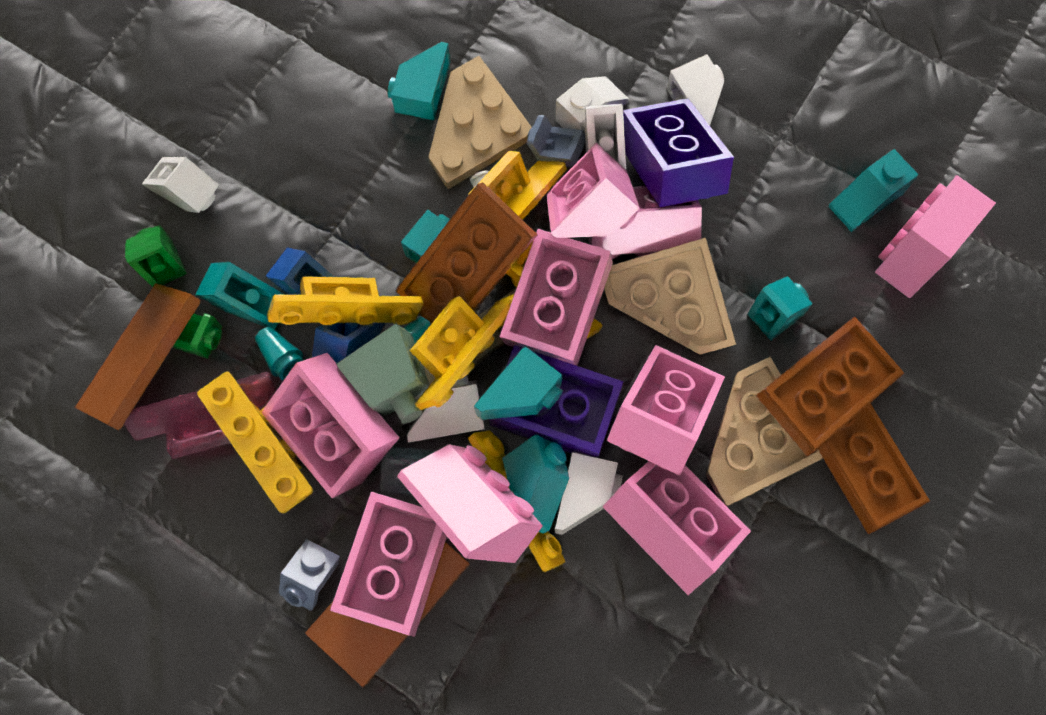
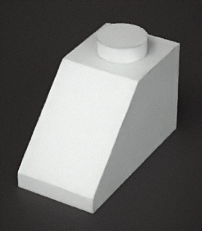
M706 54L671 70L667 91L673 101L689 98L710 125L724 84V76L720 67L714 65Z
M606 76L582 78L556 99L555 121L562 128L583 130L585 133V107L622 104L624 106L628 103L629 98Z
M613 104L585 107L586 152L597 143L626 170L623 105Z
M162 157L142 183L149 190L183 210L196 213L206 210L213 203L216 197L214 192L219 187L216 181L187 157Z
M468 376L457 380L451 388L454 393L445 404L438 408L432 406L423 409L421 416L415 420L408 431V443L484 429V421L476 415L474 405L479 400L476 380L468 381Z
M572 452L568 470L570 478L562 496L555 527L556 534L563 535L604 509L603 505L621 487L623 475L616 474L617 462Z

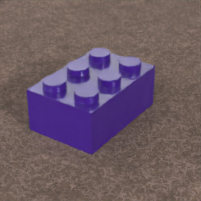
M689 98L623 110L625 155L659 207L674 206L679 203L728 194L734 156Z
M514 345L507 366L523 349L522 347ZM532 351L562 374V384L559 387L563 390L561 396L550 409L544 406L536 415L489 419L490 426L528 439L536 434L551 442H556L564 451L571 454L573 452L598 458L623 381Z

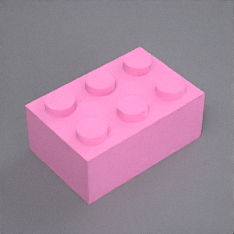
M958 175L955 176L947 187L939 183L878 256L883 263L875 273L908 298H911L952 258L996 202Z
M538 229L536 232L538 236L534 239L500 338L508 346L514 347L516 345L522 348L526 346L531 351L577 366L613 264L612 254L610 250L570 238H556L551 232Z
M655 345L623 401L607 441L680 476L725 377Z
M328 353L297 362L261 412L332 499L362 484L400 438L382 416L368 406Z
M648 461L603 505V508L687 595L692 593L715 573L751 532L686 465L679 476Z
M370 493L330 611L415 637L447 538L423 507L378 493Z

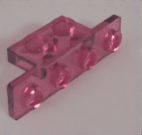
M268 372L236 380L250 401L257 407L267 405L277 391ZM198 391L134 408L124 423L134 440L137 441L166 433L167 451L172 459L231 443L198 397Z

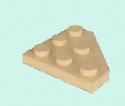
M480 56L450 72L429 153V162L447 189L452 188L499 160L508 151H514L527 143L528 133L532 128Z
M706 238L612 265L604 287L608 303L611 306L700 355L736 345Z
M771 357L745 368L735 375L708 464L706 476L718 498L727 507L823 459L818 449L811 455L806 456L756 397L759 392L781 376Z

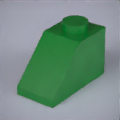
M160 225L154 228L142 229L136 236L126 240L125 258L127 263L152 287L155 283L164 285L187 274L172 238Z

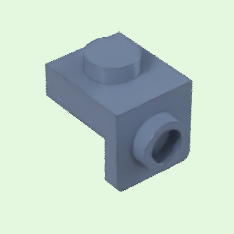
M538 115L534 126L529 130L527 145L537 161L565 162L567 167H573L578 162L586 142L583 130L552 127L545 115Z
M306 539L281 572L279 594L289 604L296 607L302 606L312 611L317 604L318 593L339 565L340 556Z

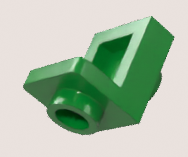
M206 313L203 316L193 314L173 345V348L208 359L211 351L216 349L221 341L222 325L212 315Z

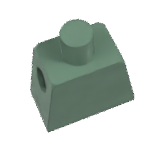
M394 324L338 362L337 366L372 410L383 415H388L395 411L401 423L407 424L421 416L422 410L415 405L417 402L415 397L429 387V382L422 363L409 351L415 344L411 333L398 324Z

